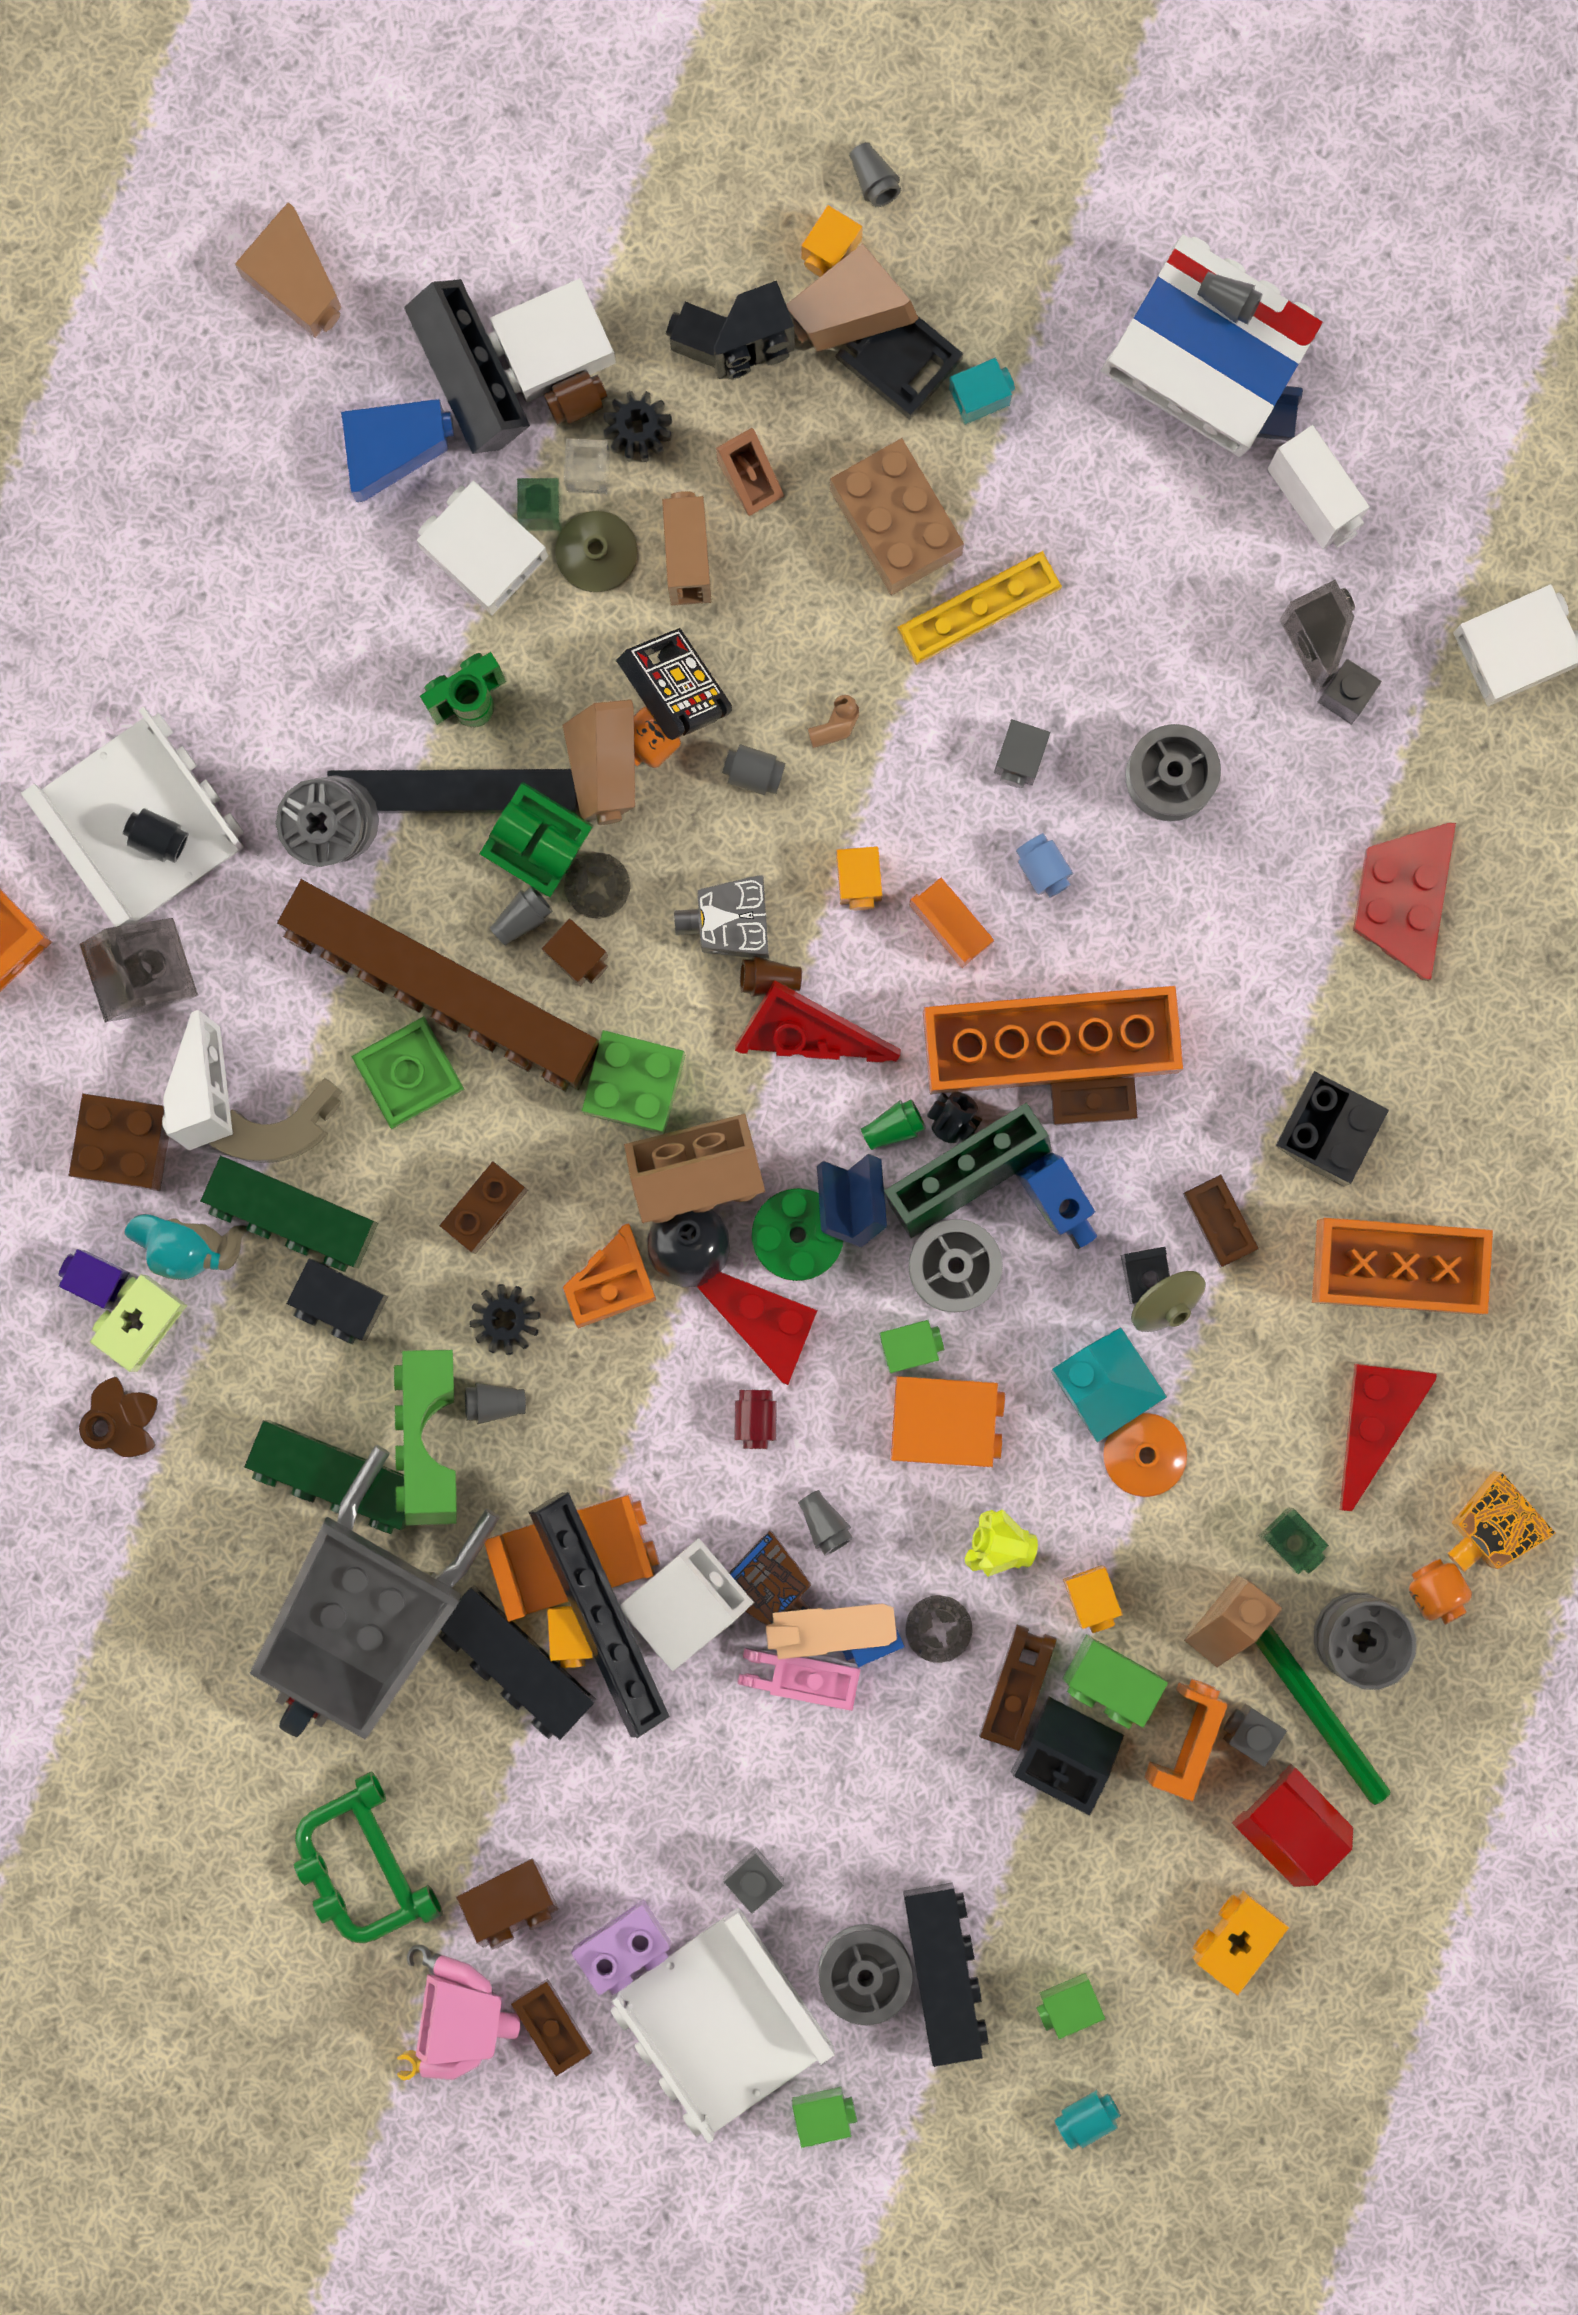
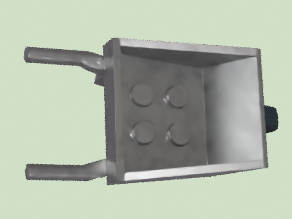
M378 1445L374 1446L343 1498L337 1522L326 1517L249 1673L280 1691L275 1702L282 1706L285 1702L289 1705L282 1716L279 1728L297 1738L305 1730L310 1720L314 1718L316 1719L314 1724L321 1728L327 1719H330L366 1740L460 1601L461 1593L451 1587L467 1573L500 1518L495 1512L485 1509L456 1559L438 1575L434 1572L431 1576L353 1532L358 1507L390 1455L386 1449Z

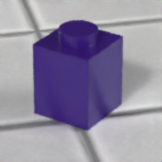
M77 1249L74 1255L68 1254L63 1261L58 1274L62 1277V1280L58 1287L103 1309H112L117 1295L130 1272L86 1250Z

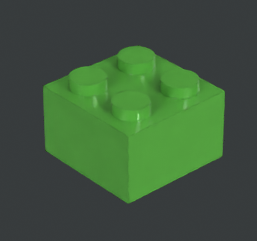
M603 1030L582 1112L584 1115L661 1135L665 1134L685 1059V1052Z
M1087 1634L1062 1678L1069 1686L1067 1692L1070 1693V1696L1093 1708L1097 1701L1106 1707L1104 1713L1108 1715L1107 1717L1128 1729L1131 1728L1133 1723L1144 1728L1168 1685V1682L1161 1676Z

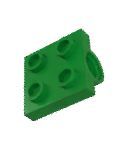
M491 652L484 656L481 653L470 656L460 664V671L449 678L446 675H441L424 687L426 692L419 696L436 725L452 715H455L461 724L468 727H480L491 719L494 712V702L490 692L506 683L500 665ZM473 694L478 695V698L473 703L462 704L465 697Z
M522 782L494 825L488 840L479 854L546 896L551 897L594 825Z

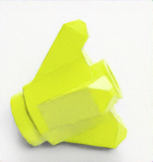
M1003 1509L997 1512L989 1510L983 1512L979 1517V1527L976 1528L973 1534L972 1549L968 1550L964 1558L965 1564L972 1571L983 1570L987 1577L1013 1567L1019 1569L1021 1566L1028 1568L1035 1560L1038 1540L1036 1535L1029 1534V1531L1022 1529Z

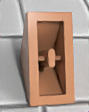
M753 428L716 448L717 463L748 516L784 497L783 491Z

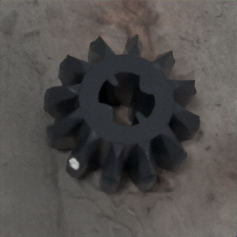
M633 391L627 392L628 403L624 404L621 400L614 398L612 406L616 412H605L604 421L610 426L603 430L604 438L613 440L610 446L613 453H618L625 449L626 461L631 462L635 452H640L642 461L647 462L649 461L648 449L651 448L656 454L661 455L664 450L660 441L671 440L672 433L666 427L672 424L671 414L662 413L665 409V403L662 400L655 401L650 405L651 394L645 391L642 394L641 400L636 401ZM641 420L643 432L634 433L632 422Z
M504 1284L497 1285V1300H495L492 1293L484 1290L481 1294L489 1305L487 1307L476 1303L472 1305V1310L482 1313L483 1319L471 1320L469 1322L470 1327L479 1328L484 1326L485 1328L483 1332L477 1335L475 1340L478 1343H483L492 1336L493 1339L489 1345V1352L491 1353L498 1351L502 1340L504 1341L506 1355L514 1354V1339L521 1348L527 1349L529 1343L522 1335L524 1331L534 1336L539 1334V1329L527 1324L528 1320L540 1319L541 1313L537 1311L526 1313L525 1310L535 1303V1298L529 1296L521 1303H518L522 1294V1288L519 1286L514 1287L509 1299H507V1289ZM502 1309L507 1313L514 1311L516 1319L511 1321L515 1322V1326L511 1330L506 1327L497 1328L495 1320L500 1318L495 1316L499 1310Z

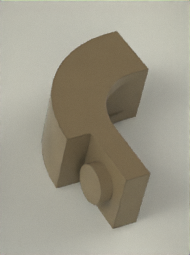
M324 1078L294 1114L283 1121L273 1124L251 1122L232 1109L230 1115L233 1134L208 1144L225 1154L249 1162L275 1163L295 1158L315 1147L328 1135L316 1122L320 1118L326 1121L335 1113L341 1104V1101L337 1098L343 1091L330 1080Z

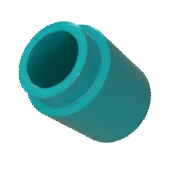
M1095 2090L1062 2110L1063 2115L1056 2118L1055 2123L1064 2141L1073 2150L1078 2146L1085 2148L1118 2129L1116 2119L1121 2117V2114L1109 2094L1101 2096L1098 2090Z

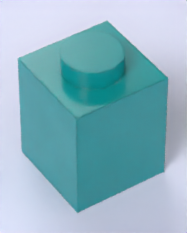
M995 357L950 376L949 390L966 425L1010 406L1011 392L1015 390V385L1008 368L1004 367L1001 369Z

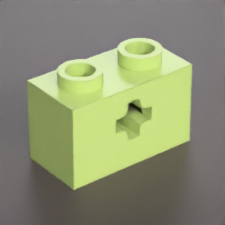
M142 1274L138 1279L131 1277L124 1284L117 1295L121 1301L112 1313L106 1310L98 1318L92 1327L96 1334L90 1340L93 1345L129 1372H138L188 1306L150 1276ZM142 1312L139 1320L144 1324L141 1329H129L132 1321L128 1318L129 1314H139Z

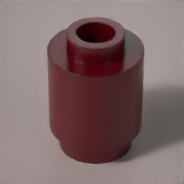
M739 1390V1400H735L734 1440H743V1449H768V1441H776L777 1401H773V1390Z

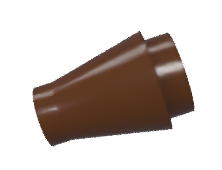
M753 956L752 960H742L740 969L741 993H750L751 997L766 995L775 980L794 991H800L802 983L801 967L790 966Z

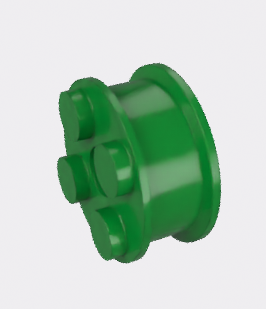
M788 1189L773 1195L761 1206L752 1226V1244L757 1258L768 1271L787 1280L802 1281L823 1274L835 1263L843 1247V1240L822 1232L819 1194L808 1189ZM800 1227L805 1231V1239L801 1243H795L791 1240L790 1231L792 1228Z

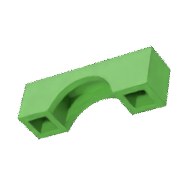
M453 1350L402 1351V1365H394V1389L403 1390V1405H395V1431L403 1430L404 1445L395 1446L396 1471H404V1486H396V1512H405V1525L457 1524L456 1471L436 1462L426 1451L421 1438L424 1427L432 1415L441 1408L454 1403Z

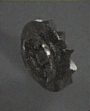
M591 852L577 858L566 871L564 891L568 902L578 913L589 918H605L618 912L626 903L630 893V878L625 866L611 854ZM588 870L597 878L612 874L604 884L608 899H605L603 895L596 891L582 896L590 886L588 875L586 874Z
M944 1595L926 1597L919 1601L908 1614L905 1625L907 1641L912 1650L919 1657L933 1663L952 1661L965 1652L972 1637L971 1617L965 1607L951 1597ZM934 1611L936 1617H939L942 1623H953L955 1621L957 1623L946 1631L947 1639L945 1641L947 1646L944 1647L936 1636H921V1634L926 1633L928 1629L933 1627L931 1613Z

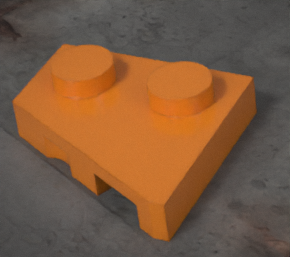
M629 1223L623 1225L618 1230L619 1233L603 1250L599 1249L588 1261L587 1266L581 1272H577L563 1286L577 1328L656 1301Z

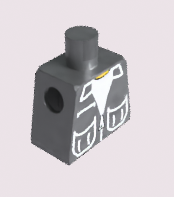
M763 875L698 890L699 909L674 911L675 934H700L701 950L703 953L748 958L756 956L769 959Z

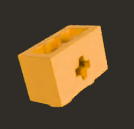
M1244 1890L1239 1897L1233 1894L1227 1899L1218 1914L1222 1919L1213 1931L1207 1928L1199 1936L1193 1946L1196 1953L1192 1957L1198 1966L1237 1996L1289 1929L1280 1918ZM1232 1933L1238 1936L1242 1934L1246 1941L1242 1948L1239 1945L1232 1947V1943L1228 1939Z

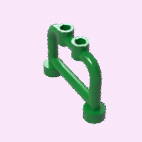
M372 1771L355 1779L356 1789L326 1803L303 1817L296 1828L295 1843L301 1860L294 1863V1869L304 1886L313 1882L320 1897L313 1900V1907L319 1920L323 1924L332 1920L342 1937L351 1942L362 1944L375 1941L420 1917L427 1924L443 1916L441 1905L429 1885L412 1893L371 1811L372 1808L386 1802L384 1790ZM350 1810L353 1811L401 1907L399 1910L363 1927L357 1926L351 1921L347 1913L345 1901L340 1892L335 1889L328 1875L327 1865L321 1854L316 1851L312 1842V1833L317 1827Z

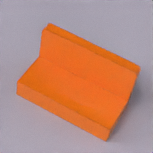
M942 877L920 895L916 894L910 899L909 906L961 968L966 966L994 942L991 935Z

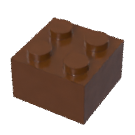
M82 1093L68 1176L82 1180L160 1191L169 1137L162 1124V1118L165 1115L164 1106Z

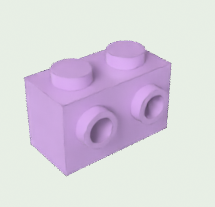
M643 1899L573 1946L571 1954L599 1996L607 1990L614 1995L633 1981L630 1975L644 1966L647 1971H650L668 1958L665 1951L670 1949L671 1940Z

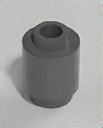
M740 744L737 752L729 750L722 773L729 775L727 784L762 795H766V792L776 795L786 763L778 761L776 755Z

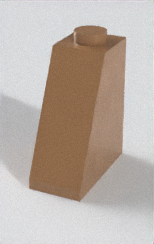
M287 202L237 260L235 266L243 279L316 338L322 330L327 332L336 324L340 317L339 310L342 307L295 207Z
M863 243L786 304L794 324V336L801 344L808 340L817 352L906 326L919 319L911 300Z
M690 491L673 493L671 498L662 499L670 604L675 606L712 603L704 496L695 497V493Z
M632 699L593 703L562 725L581 818L586 821L597 819L598 825L622 821L621 815L635 807L634 706Z
M1236 1575L1184 1641L1214 1666L1219 1667L1255 1643L1283 1608L1250 1581Z

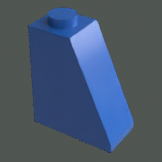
M440 399L341 412L350 488L356 503L368 500L449 450L447 437L454 436L451 411L444 412Z

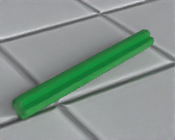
M1269 1625L1255 1642L1369 1802L1373 1805L1383 1802L1391 1794L1389 1788L1276 1631Z

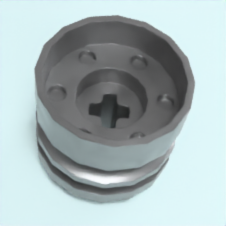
M335 775L302 781L288 790L278 805L275 824L279 840L289 855L303 864L323 867L353 860L367 851L377 836L379 815L375 800L364 786L351 778ZM325 814L327 819L324 824L327 829L319 830L317 826L320 824V819L317 815Z
M1349 1592L1332 1599L1321 1610L1314 1626V1645L1319 1659L1331 1672L1347 1683L1361 1689L1381 1690L1396 1684L1410 1670L1416 1656V1635L1409 1619L1398 1608L1368 1593ZM1362 1631L1368 1634L1367 1642L1360 1641L1357 1644L1352 1641L1354 1634H1361Z

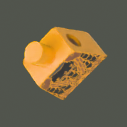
M1494 1471L1453 1520V1526L1464 1539L1452 1548L1447 1555L1463 1572L1468 1570L1481 1557L1491 1568L1499 1569L1549 1539L1556 1532L1502 1472Z

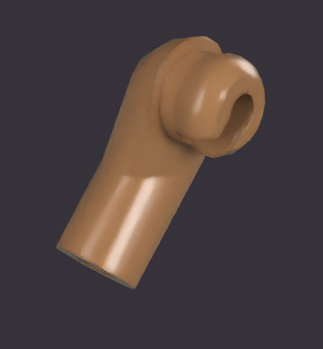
M841 695L836 698L828 723L808 728L813 748L844 740L851 735L859 717V706L853 697Z

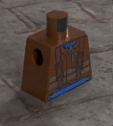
M771 1530L729 1572L754 1602L745 1612L765 1625L774 1623L773 1613L812 1609L801 1598L811 1586V1582Z

